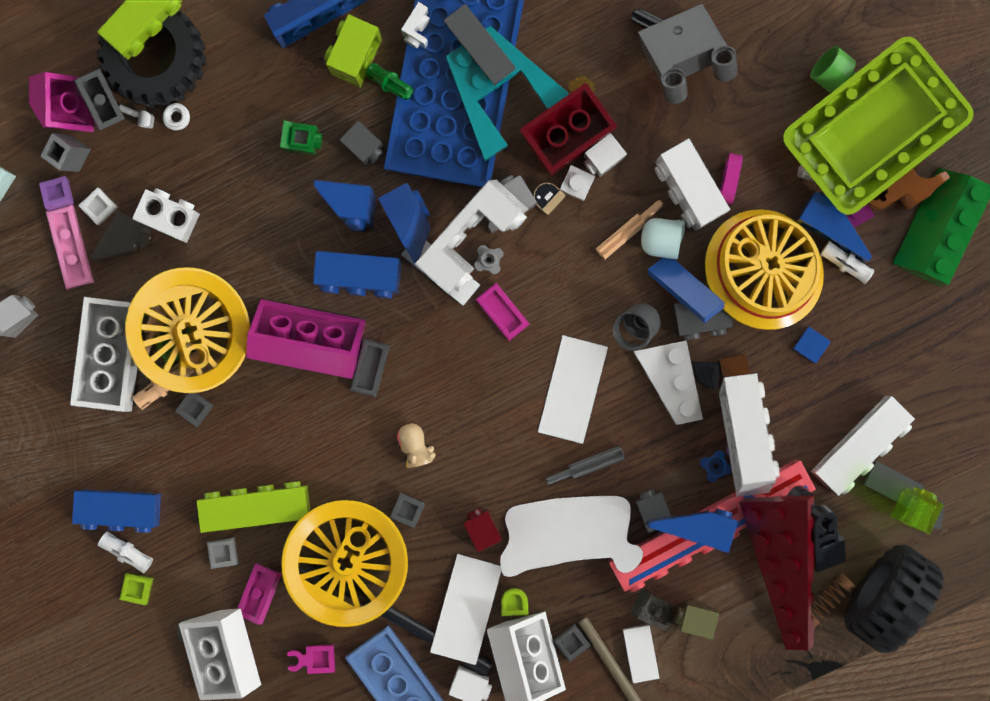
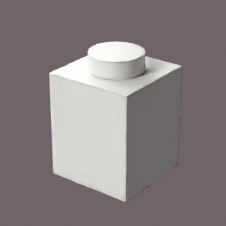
M610 133L585 152L583 157L586 160L583 163L592 175L597 173L601 177L622 161L627 153Z
M459 665L449 689V695L463 701H482V699L487 701L492 685L488 684L489 676H484L475 670Z

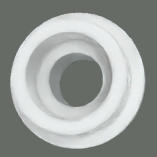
M174 103L165 108L163 121L171 130H182L189 124L190 113L185 106ZM176 113L181 114V119L178 122L173 121V115Z

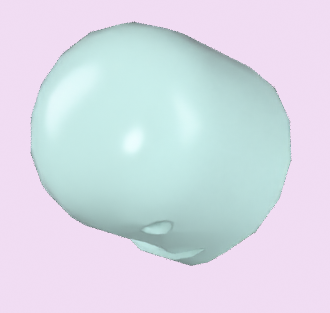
M653 218L647 221L641 235L643 250L651 256L678 259L679 247L685 231V221Z

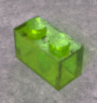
M914 487L913 490L904 488L890 517L913 529L930 535L944 504L936 501L938 496L930 491Z

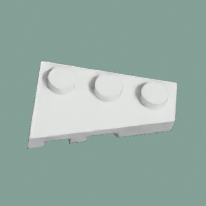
M687 341L633 351L675 425L703 420Z

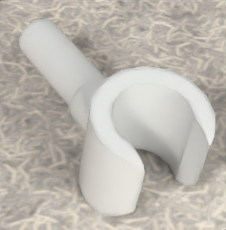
M122 104L119 106L121 112L138 118L137 126L153 128L154 116L146 111L134 110Z

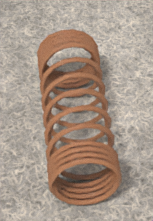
M840 573L836 580H833V584L837 589L828 585L831 594L822 590L826 599L817 595V599L822 606L816 601L812 603L815 609L811 607V610L822 619H825V617L816 605L828 614H830V611L821 599L834 609L835 606L827 595L841 604L830 588L843 598H846V596L836 583L849 593L856 589V586L843 573ZM811 612V615H812V617L814 618V629H815V627H817L818 624H820V622H819L818 619L814 616V614Z

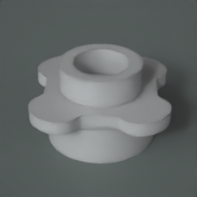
M481 245L477 249L479 256L478 261L474 264L477 271H490L492 274L499 273L501 269L499 262L503 257V251L500 248L489 249L487 246ZM490 257L492 260L487 262L486 259Z

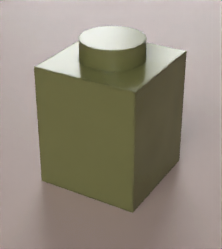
M684 601L683 608H678L675 623L679 624L678 628L681 632L713 640L719 612L716 609Z

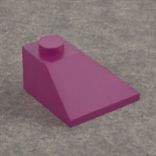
M43 72L29 77V104L43 127L94 132V122L73 82L74 79L78 78L77 76Z

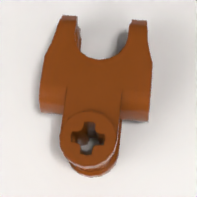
M913 168L884 190L886 194L883 197L884 202L880 199H873L868 205L871 209L882 210L900 200L905 209L909 210L927 199L936 188L950 177L945 171L930 179L922 178Z

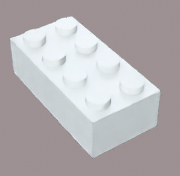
M84 297L70 405L122 412L132 411V396L135 390L137 365L130 355L125 335L126 316L131 304L130 302Z
M757 374L725 377L719 391V398L736 496L769 493L776 483V478H779V467L777 461H773L771 451H774V439L772 434L768 435L766 425L770 423L768 409L763 408L762 398H765L763 382H758Z

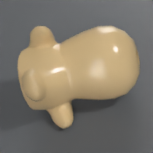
M412 423L404 425L398 430L397 439L401 451L407 454V468L422 466L433 461L435 458L434 447L425 446L424 434L420 426Z

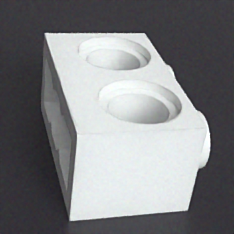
M155 188L154 192L145 189L132 219L187 243L200 215L193 210L195 205L179 199L178 203L169 200L170 194ZM159 202L161 204L160 212L156 215H151L149 211L151 204ZM183 212L186 220L181 226H176L174 224V217L176 214Z

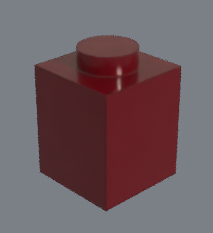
M478 508L466 514L468 519L463 524L477 552L502 541V537L488 509L482 512L481 508Z

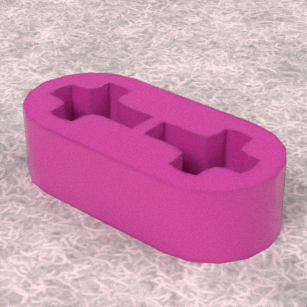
M729 153L727 156L720 187V193L729 205L733 204L743 160L742 155Z

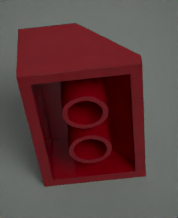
M584 83L523 126L520 132L549 177H552L608 134H613L618 126L588 84Z

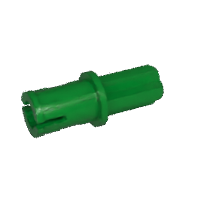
M371 63L368 66L366 77L379 84L383 91H391L404 100L410 98L413 88L398 79V75L395 72H389L377 63Z

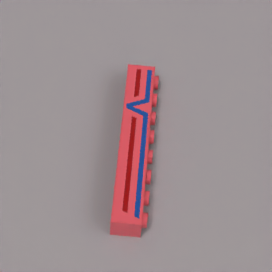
M795 459L779 468V478H776V483L769 493L737 497L736 492L698 512L711 511L716 513V509L719 508L733 513L731 518L738 521L734 539L740 535L739 531L747 527L739 503L744 498L787 496L790 490L796 486H804L810 492L816 490L802 462ZM661 531L636 544V546L642 549L643 557L633 571L623 573L616 568L612 558L608 559V562L624 592L630 590L632 593L644 587V581L652 577L654 580H657L669 573L668 568L676 564L678 567L684 566L693 560L691 556L700 551L702 554H706L715 548Z

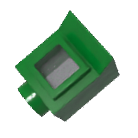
M284 120L280 148L284 152L316 156V149H321L323 134L319 133L317 126Z

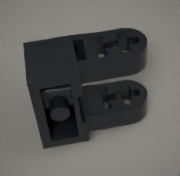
M796 486L790 490L787 496L813 494L804 486ZM814 496V504L811 506V517H814L811 541L814 543V570L818 573L846 562L845 539L838 534L836 515L827 506L819 505L816 507Z

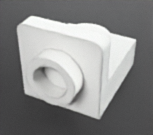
M420 2L414 8L401 31L407 44L416 49L419 46L425 49L428 41L418 34L417 31L422 32L430 18L427 17L428 7Z

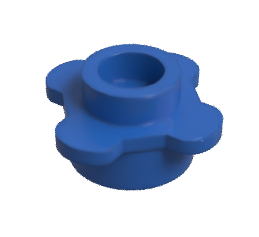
M715 451L714 455L708 458L703 457L700 460V466L705 468L707 479L711 482L717 481L718 477L731 473L732 468L724 459L725 454L722 451ZM714 464H718L717 469H714Z

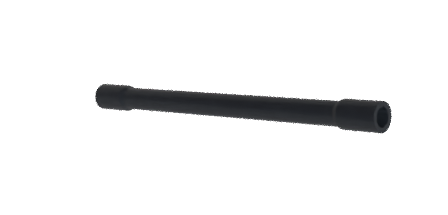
M301 563L299 571L308 573L324 568V566ZM329 572L313 576L311 578L319 582L326 575H328ZM334 577L331 578V579H330L328 582H326L325 584L328 585V586H330L331 583H332V581H333V579H334ZM338 581L335 587V590L338 592L340 587V581ZM346 581L344 595L352 599L349 586ZM354 585L359 604L363 606L369 604L371 600L362 589ZM391 606L380 615L426 642L433 644L436 631ZM479 654L476 665L463 663L486 676L493 662Z

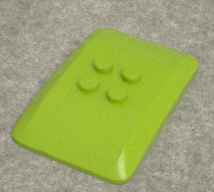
M902 37L785 130L783 140L789 151L835 208L842 214L851 215L863 208L968 126L973 119L974 112L968 101L915 38Z

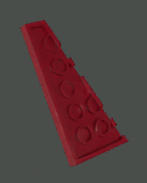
M814 495L744 498L739 503L785 649L808 651L814 646V618L811 615V604L814 602V593H811V582L814 581V543L811 541L814 517H811V506L814 504Z

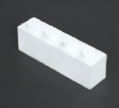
M885 396L810 472L832 494L837 496L841 493L843 495L847 494L855 486L853 481L860 474L862 476L866 475L874 466L872 462L879 455L881 457L886 455L893 447L891 443L898 436L901 438L911 430L912 426L910 424L915 419L892 396Z

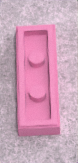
M69 205L47 211L46 216L66 289L70 290L94 283L74 206Z

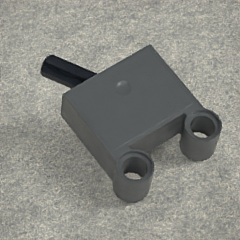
M703 4L666 20H662L642 9H635L632 12L630 18L632 23L644 28L638 32L640 47L662 85L664 99L667 102L677 104L684 101L688 95L686 76L711 65L714 77L721 82L731 81L736 77L738 71L736 52L732 47L727 46Z

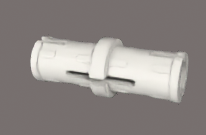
M831 241L827 242L820 253V256L837 265L841 272H848L862 281L863 284H866L874 273V269L857 260L855 254L851 252L848 254Z
M108 531L103 534L98 542L99 547L112 553L117 557L118 561L121 563L126 562L142 573H145L153 562V558L134 548V544L126 543Z

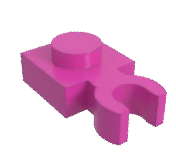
M334 644L307 645L306 653L298 649H292L287 653V656H296L299 660L298 664L288 666L289 671H298L302 666H307V674L335 672Z

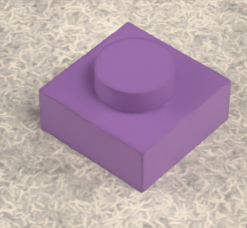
M66 176L39 183L44 206L48 211L74 204L69 180Z

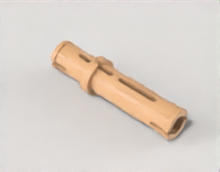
M194 351L189 355V359L193 364H198L200 355L197 351ZM179 363L170 368L168 373L178 376ZM186 369L185 377L191 375L194 370ZM151 381L147 387L133 395L132 398L138 407L144 410L159 397L168 395L167 392L169 390Z

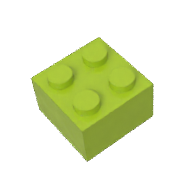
M348 14L346 21L341 20L336 30L337 41L334 46H329L325 60L331 75L361 88L367 75L366 70L376 55L382 37L378 27Z

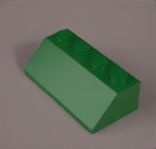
M937 168L933 177L946 171L950 178L936 188L927 199L921 202L892 262L893 265L939 287L950 284L990 200L989 184L973 176L942 168Z

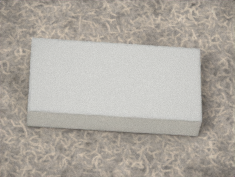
M645 624L624 628L623 635L632 682L638 683L659 679L650 625Z

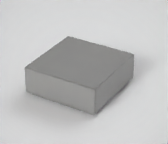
M235 537L207 542L211 569L239 564Z

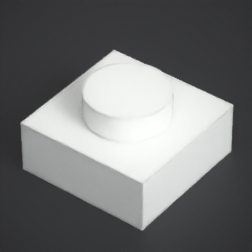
M571 165L560 190L584 202L595 176Z

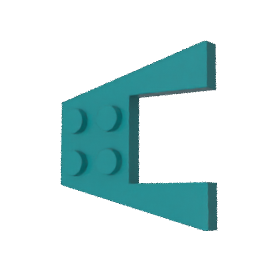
M491 26L486 28V31L516 67V70L494 86L463 46H460L446 56L485 162L508 145L478 101L520 72L547 110L569 95L565 89Z

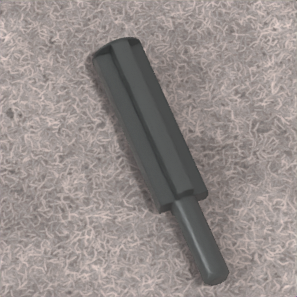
M618 445L570 464L569 469L546 477V483L550 485L571 476L575 479L625 460L624 453Z

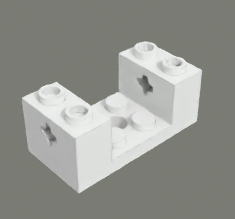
M497 180L488 181L415 264L447 293L453 290L458 292L472 280L473 277L470 273L474 270L467 261L453 250L454 247H457L466 238L465 230L475 227L486 216L501 231L504 232L509 229L513 231L526 220L527 217L524 213L528 208Z

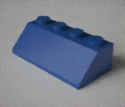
M289 0L284 4L276 3L269 7L268 13L264 14V17L283 49L369 0Z

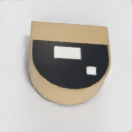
M551 183L539 185L534 192V198L537 202L536 206L547 216L566 197L559 188Z

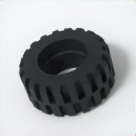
M180 10L175 15L168 16L162 22L163 27L160 31L171 36L176 45V53L171 66L164 73L155 77L144 78L137 75L131 69L127 58L101 35L98 37L97 43L101 46V49L97 50V59L102 63L99 66L102 74L107 78V82L112 88L137 105L144 104L148 108H156L157 105L167 107L172 104L171 101L173 100L180 102L185 99L183 94L188 90L192 93L196 89L195 81L197 79L201 80L204 72L201 68L206 65V56L203 54V51L206 50L204 41L201 39V34L196 26Z
M896 545L892 550H887L882 557L876 560L875 564L866 572L865 577L859 582L856 591L853 592L852 599L846 608L847 612L844 615V623L847 630L880 653L895 652L900 646L903 647L910 638H913L920 626H923L926 622L928 615L932 613L934 605L941 595L940 590L943 588L944 576L940 567L909 545Z

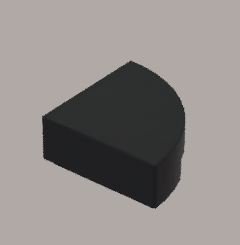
M692 361L693 373L697 380L710 389L718 390L719 363Z

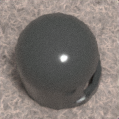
M636 303L628 307L613 324V335L616 342L622 348L630 351L644 348L658 333L661 325L660 316L655 308L646 303ZM624 322V326L631 336L646 341L640 345L627 342L619 332L620 323Z

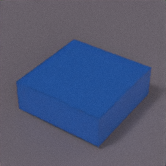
M807 327L792 349L816 364L831 341L811 327Z

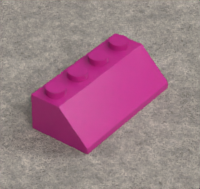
M261 299L247 335L246 358L352 379L360 352L365 320Z

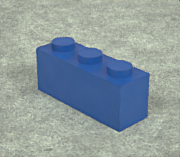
M83 489L74 491L72 524H81V529L88 530L97 529V525L108 526L110 531H124V527H135V532H151V528L159 526L161 494Z

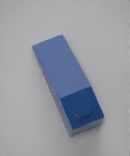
M816 191L811 194L795 222L827 242L831 241L848 254L850 252L855 254V258L860 262L870 261L872 257L847 216L839 212L822 191L820 193Z
M717 508L716 513L703 511L648 520L647 526L729 553L738 521L731 518L733 513Z

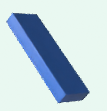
M662 258L648 269L650 277L704 323L724 308L725 302L674 259Z

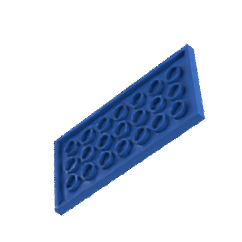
M415 0L414 8L418 2L428 7L427 17L430 20L422 32L417 31L418 34L427 39L428 45L425 49L420 46L416 49L409 44L406 46L400 80L411 86L413 93L408 100L397 96L384 170L483 188L492 179L496 155L486 162L482 156L446 59L447 55L462 45L446 26L444 20L466 4L485 29L491 26L516 47L524 0ZM509 81L478 101L499 133Z

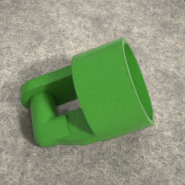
M833 46L815 63L810 77L827 92L831 93L856 74L854 71L856 61L840 47Z

